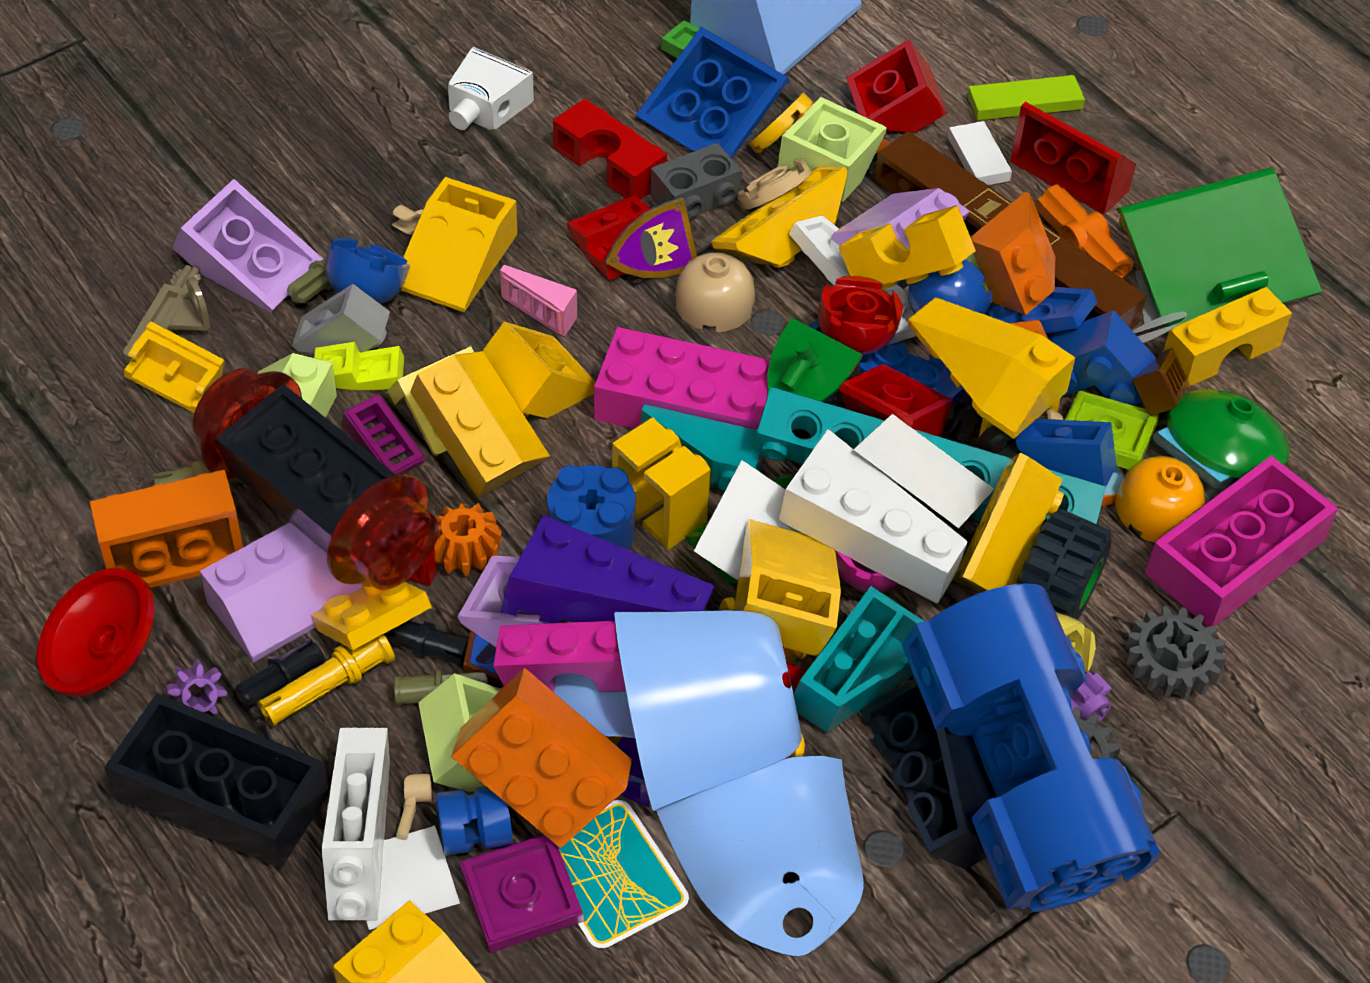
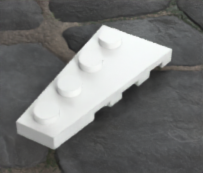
M823 215L795 222L789 235L823 272L828 281L835 285L837 278L850 276L839 250L840 245L831 239L833 233L839 229ZM897 284L884 290L890 296L892 291H894L899 296L903 305L898 330L894 338L887 345L916 336L908 326V319L914 315L908 301L909 285L904 290Z

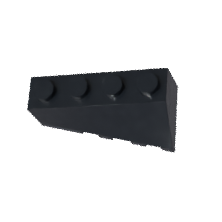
M915 678L861 709L860 713L864 721L872 726L876 737L873 739L880 753L886 755L893 769L890 774L896 786L903 789L909 801L907 808L929 853L963 869L987 858L971 818L991 797L982 759L972 735H955L948 730V727L935 729Z

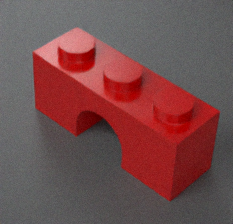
M586 98L553 119V148L579 167L594 158H607V186L625 199L634 195L639 200H642L650 194L651 168L667 162V154L660 147L653 145L638 135L632 128L625 126L609 115L604 109L597 107Z

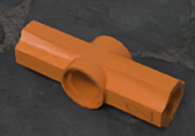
M1058 184L1047 188L1045 193L1037 199V211L1061 237L1073 243L1077 248L1106 266L1122 279L1132 271L1134 261L1110 237V227L1103 215L1099 212L1088 214Z

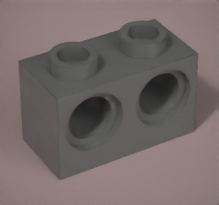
M717 142L652 167L650 196L657 205L683 197L688 219L694 218L699 214L737 200L742 170Z

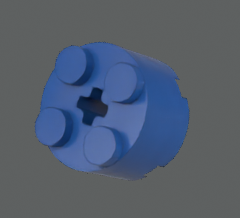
M570 465L562 468L558 473V478L552 483L548 492V517L627 550L631 547L635 536L636 497L626 472L620 468H607L597 465L579 467Z

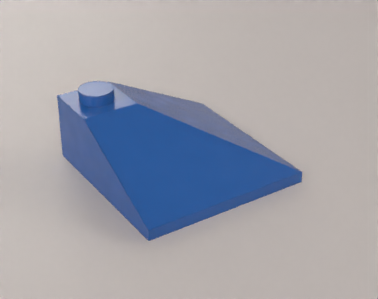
M700 27L635 116L691 152L718 142L732 159L789 82L787 76L719 36Z

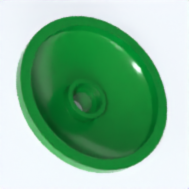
M1199 389L1185 393L1180 403L1168 411L1167 425L1177 444L1193 459L1221 474L1242 478L1270 456H1273L1284 466L1289 458V443L1280 424L1260 405L1242 395L1218 389Z

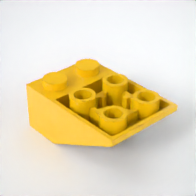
M444 177L426 202L404 254V258L407 260L406 264H410V268L401 291L465 312L517 236L516 200Z
M748 519L734 611L762 613L773 618L779 626L784 648L818 657L837 628L841 588L835 550L805 534Z

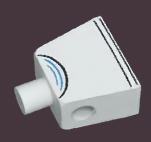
M473 47L449 81L450 122L459 130H465L472 122L489 130L499 128L534 101L533 72Z

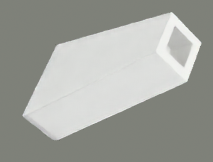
M340 728L322 843L328 920H378L390 769L388 728Z

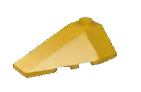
M936 297L908 319V326L935 359H941L950 370V379L957 388L962 386L973 399L972 406L977 413L1013 439L1068 390L1075 357L1041 334Z

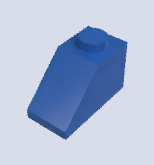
M1036 419L1016 439L1017 448L1046 469L1102 486H1107L1117 466L1112 422Z

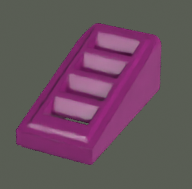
M380 394L343 412L341 426L347 435L397 476L425 462V456ZM374 420L378 423L368 430L365 428V425ZM383 431L388 434L377 441L373 439V436ZM392 442L398 445L385 453L381 450V448ZM403 452L408 456V458L395 465H392L389 461Z

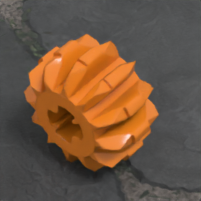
M461 501L457 509L453 510L443 506L441 516H431L430 530H427L428 534L426 535V545L434 548L436 566L444 565L448 575L457 569H461L466 578L472 568L483 572L492 555L498 556V548L502 542L501 530L496 525V518L493 512L483 513L479 503L472 508H466Z

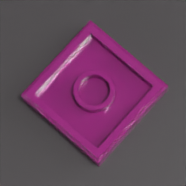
M545 835L460 861L461 872L490 953L584 922L581 906L559 848Z

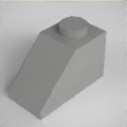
M351 284L301 317L292 347L297 351L315 353V348L355 341L360 352L376 349L386 337L387 330L385 327L390 311L357 286Z

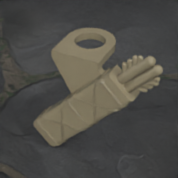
M186 265L183 270L175 271V275L172 276L173 279L170 280L172 285L164 283L162 288L159 289V293L156 294L157 296L150 308L145 313V316L142 317V321L139 322V326L124 347L123 354L127 364L133 359L128 356L130 349L145 331L150 321L171 332L173 330L206 331L211 329L207 306L198 285L201 275L198 274L199 269L197 267L192 268L190 265Z

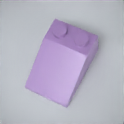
M235 179L226 185L180 228L172 247L191 266L197 267L200 274L270 313L289 296L287 293L288 285L306 273L312 262L323 259Z

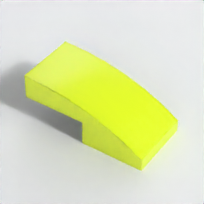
M354 341L315 348V359L333 363L335 386L338 389L386 390L403 377L404 355L400 346L360 352Z

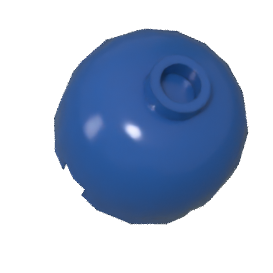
M333 239L328 254L326 271L328 281L337 293L354 284L380 305L393 300L400 293L410 268V264H406L407 260L404 257L374 244H371L370 248L356 247L358 240Z
M964 260L962 261L964 267L954 273L940 276L939 271L928 273V277L919 282L909 284L908 301L914 314L935 297L985 314L991 305L992 293L990 290L986 294L985 288L982 285L985 277L981 271L969 261Z

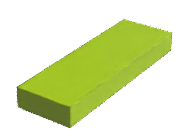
M1075 75L968 86L967 97L976 120L1019 116L1021 105L1025 101L1046 113L1083 109L1085 102Z

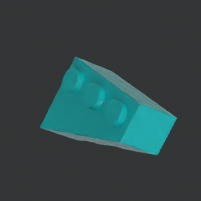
M871 586L799 681L794 693L797 713L825 732H828L914 676L902 643L916 623L924 621Z

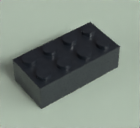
M156 693L104 767L114 798L280 869L284 866L330 793L325 763L323 761Z

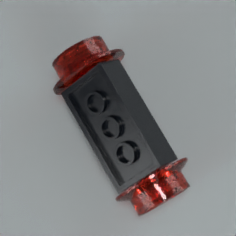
M240 368L221 376L205 391L197 404L193 416V430L198 439L201 440V458L205 467L211 473L225 470L227 479L239 478L327 553L328 570L336 580L348 585L367 581L376 589L387 590L407 581L426 562L436 544L439 525L435 516L427 511L428 495L424 484L412 475H396L320 414L302 399L300 387L292 377L278 371L258 374L252 369Z

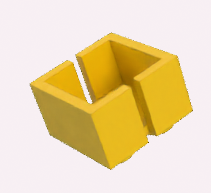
M652 417L612 443V468H620L626 472L628 481L635 492V520L638 521L664 503L662 509L643 520L642 526L667 550L686 538L685 535L707 522L711 469L700 455H694L685 446H681V442L674 431L668 428L665 429Z

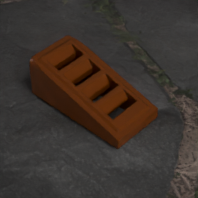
M1173 348L1165 350L1132 380L1150 416L1173 409L1180 403L1190 385Z

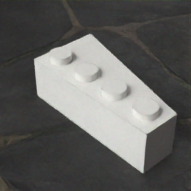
M829 429L787 486L779 516V521L937 604L956 575L968 542Z

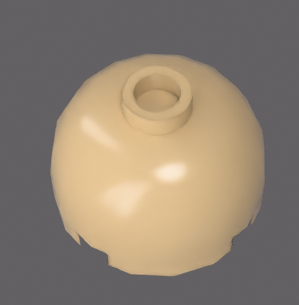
M706 253L696 256L682 269L676 284V310L682 320L692 327L703 330V325L716 326V332H725L740 327L752 314V307L755 303L753 277L744 263L734 256L724 253Z

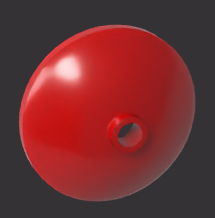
M109 568L95 572L74 585L53 608L40 635L37 648V664L40 675L45 683L63 695L78 697L95 693L121 678L137 661L151 634L154 619V599L148 584L130 570Z

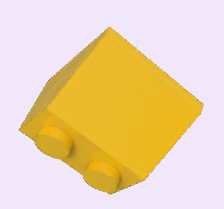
M504 321L483 349L485 356L525 417L531 414L549 418L594 394L596 381L554 336Z

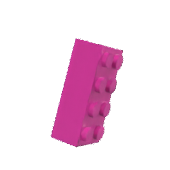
M617 327L594 386V420L635 429L641 425L642 408L644 404L758 430L768 398L767 374L770 359Z
M1270 456L1157 540L1154 544L1145 575L1183 607L1187 608L1195 617L1199 614L1203 615L1202 623L1207 627L1216 626L1325 541L1338 507L1277 459Z

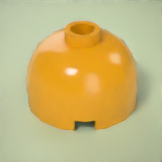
M1151 457L1140 461L1126 473L1117 490L1115 509L1121 522L1127 528L1131 524L1135 529L1142 532L1141 538L1149 542H1156L1205 505V491L1198 474L1188 464L1172 457Z

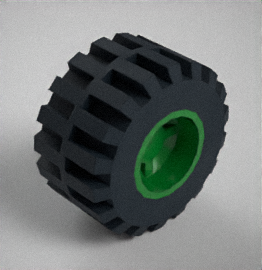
M1058 509L1046 520L1038 533L1016 584L1028 583L1042 586L1047 591L1055 612L1078 620L1105 566L1111 548V530L1063 509Z

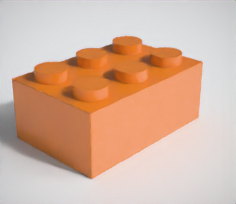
M225 470L203 473L191 478L165 484H156L148 488L89 501L106 569L123 568L130 570L141 577L150 588L201 576L200 571L243 548L236 508Z
M525 667L460 728L451 755L455 761L560 848L627 789L632 762L628 755Z

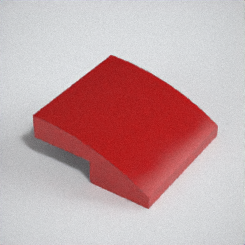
M633 195L567 222V227L575 242L591 263L608 280H612L626 274L605 263V259L614 242L630 223L651 208Z

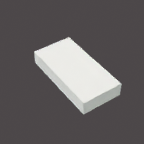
M984 121L949 128L948 139L966 171L987 185L1010 181L1012 170Z

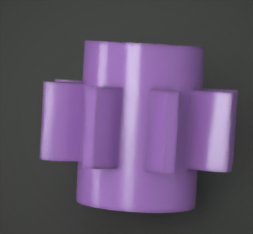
M195 659L193 668L183 670L176 666L174 669L178 677L175 684L165 685L168 694L179 696L175 701L202 712L209 710L211 713L217 714L218 711L215 706L217 697L227 695V691L223 686L213 684L221 676L219 670L214 667L205 673L199 659ZM194 683L204 690L202 695L198 697L188 690Z
M1089 671L1085 674L1087 679L1070 697L1071 710L1073 711L1074 707L1079 708L1081 719L1084 721L1093 713L1098 715V720L1101 721L1111 708V703L1105 695L1112 688L1098 673L1092 675Z

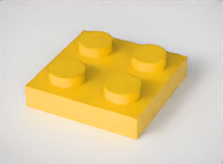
M378 574L365 580L362 584L363 587L349 595H338L327 600L323 604L324 608L313 613L311 616L317 631L351 650H355L432 608L426 591L390 574Z

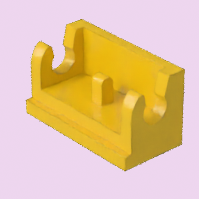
M150 321L145 331L130 349L128 356L133 359L130 360L124 369V377L198 415L221 384L224 359Z

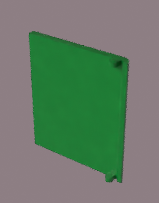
M1272 167L1116 208L1121 216L1119 225L1121 229H1126L1158 318L1171 313L1185 312L1187 316L1180 323L1182 324L1265 287L1283 304L1316 296L1322 292L1284 192Z

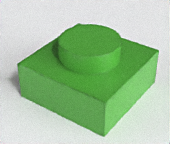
M683 20L661 38V50L678 58L699 28Z

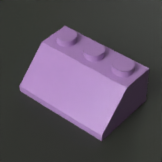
M940 188L895 193L835 231L831 239L838 245H841L860 231L891 223L898 240L904 246L910 248L904 229L923 214L958 205L963 220H965L970 211L963 207L956 197L944 192Z
M290 522L200 571L207 604L253 663L316 628L311 615L323 609V604L327 600L338 595H349L363 587V580L353 560L345 567H342Z

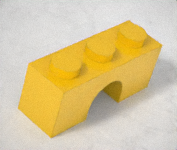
M958 205L923 214L907 226L904 231L910 248L904 246L898 240L891 223L860 231L839 246L850 276L875 279L882 283V291L893 287L900 280L905 279L907 284H913L927 278L928 273L939 271L940 276L954 273L963 268L962 261L976 251Z
M1265 287L1174 327L1168 333L1163 352L1173 348L1190 384L1188 387L1217 375L1223 359L1236 347L1250 360L1281 346L1292 312Z

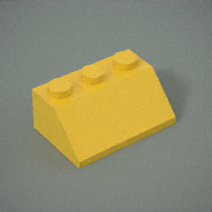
M483 351L452 355L416 375L410 393L477 498L550 458L549 453Z
M1022 453L1009 459L953 580L980 593L1016 584L1046 515L1051 516L1056 512L1062 502L1064 493L1058 489L1063 479Z

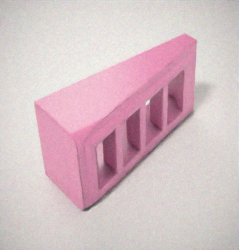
M503 265L500 269L502 298L552 331L566 336L577 319V290Z

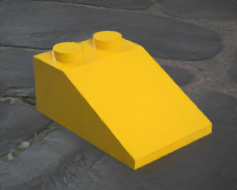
M410 900L333 965L336 983H486L446 933Z

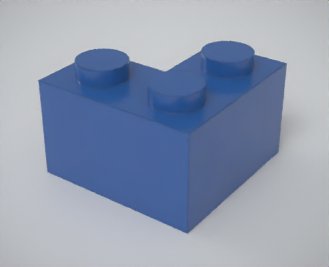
M1114 310L1082 322L1078 329L1059 331L1047 336L1048 340L1075 357L1068 390L1063 396L1095 385L1108 399L1133 406L1142 403L1132 380L1156 357Z

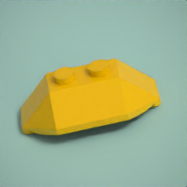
M818 166L811 171V175L802 183L785 194L761 205L711 241L713 248L755 264L773 265L775 268L790 264L795 260L794 255L801 251L800 246L789 235L795 222L823 215L835 225L848 174L846 167Z

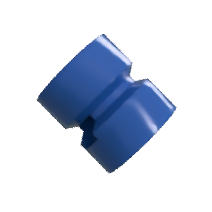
M487 786L476 787L473 795H467L463 789L436 793L437 811L445 856L471 852L477 843H480L485 849L513 844L508 804Z

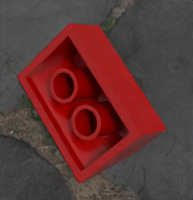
M1026 101L1021 105L1010 159L1011 163L1052 186L1058 184L1074 199L1103 215L1129 192L1136 167L1135 162Z

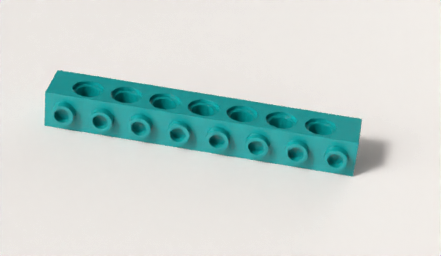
M771 387L752 449L761 451L764 457L771 460L783 461L787 459L803 465L828 429L842 441L848 443L852 449H855L884 420ZM795 429L806 430L812 438L808 440L799 439L792 431ZM915 430L994 489L1008 460L1011 459ZM1049 470L1063 479L1058 490L1063 492L1064 496L1058 509H1063L1097 524L1106 486ZM885 474L889 479H891L909 495H911L914 498H917L915 495H913L911 492H909L907 489H905L903 486H901L899 483H897L895 480H893L891 477ZM994 490L970 515L972 519L980 522ZM1046 515L1042 526L1044 525V523L1046 522V520L1050 517L1049 515Z

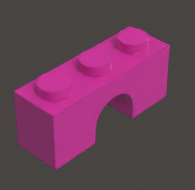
M615 621L505 625L499 627L494 668L504 686L525 667L553 692L556 675L566 673L588 677L596 684L599 692L626 691Z

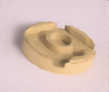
M802 158L795 159L793 161L794 168L788 169L786 165H780L750 182L749 186L746 187L748 192H744V190L738 192L737 198L743 209H752L765 204L806 180L811 175V170L806 160Z

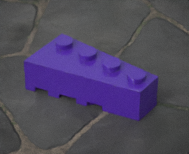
M543 515L509 576L500 613L517 616L518 610L539 614V621L559 623L560 619L572 622L615 621V612L706 611L714 585Z

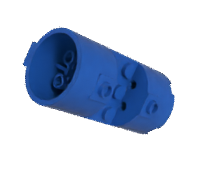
M1028 583L995 588L962 600L943 610L929 621L916 623L903 641L902 647L935 729L948 727V730L955 735H972L997 796L996 798L988 799L971 819L1007 909L1020 907L1023 910L1030 906L1032 912H1041L1061 908L1102 894L1101 889L1121 879L1120 874H1122L1124 881L1128 882L1151 868L1160 859L1161 853L1143 814L1144 808L1141 804V794L1138 786L1131 781L1126 767L1122 766L1118 759H1092L1088 736L1083 730L1079 729L1072 713L1070 697L1087 679L1084 663L1081 656L1075 652L1069 636L1066 637L1045 588L1037 584Z

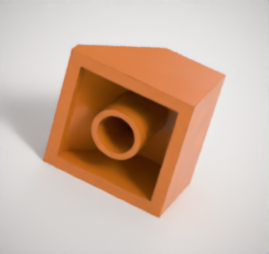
M1024 192L970 238L976 250L973 255L981 273L985 277L988 290H991L993 302L1027 315L1054 292L1056 257L1031 194Z

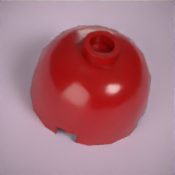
M843 276L836 279L834 286L828 288L827 284L823 288L818 309V323L824 335L862 355H869L883 349L894 338L902 317V302L894 291H892L891 296L882 291V283L875 279L862 276Z

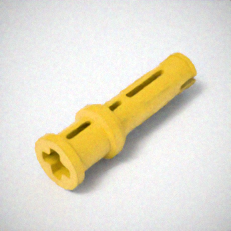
M384 634L355 650L340 645L331 653V659L287 684L277 692L259 700V709L264 718L274 727L293 713L303 709L345 682L356 684L362 680V674L382 662L389 664L394 661L395 655Z

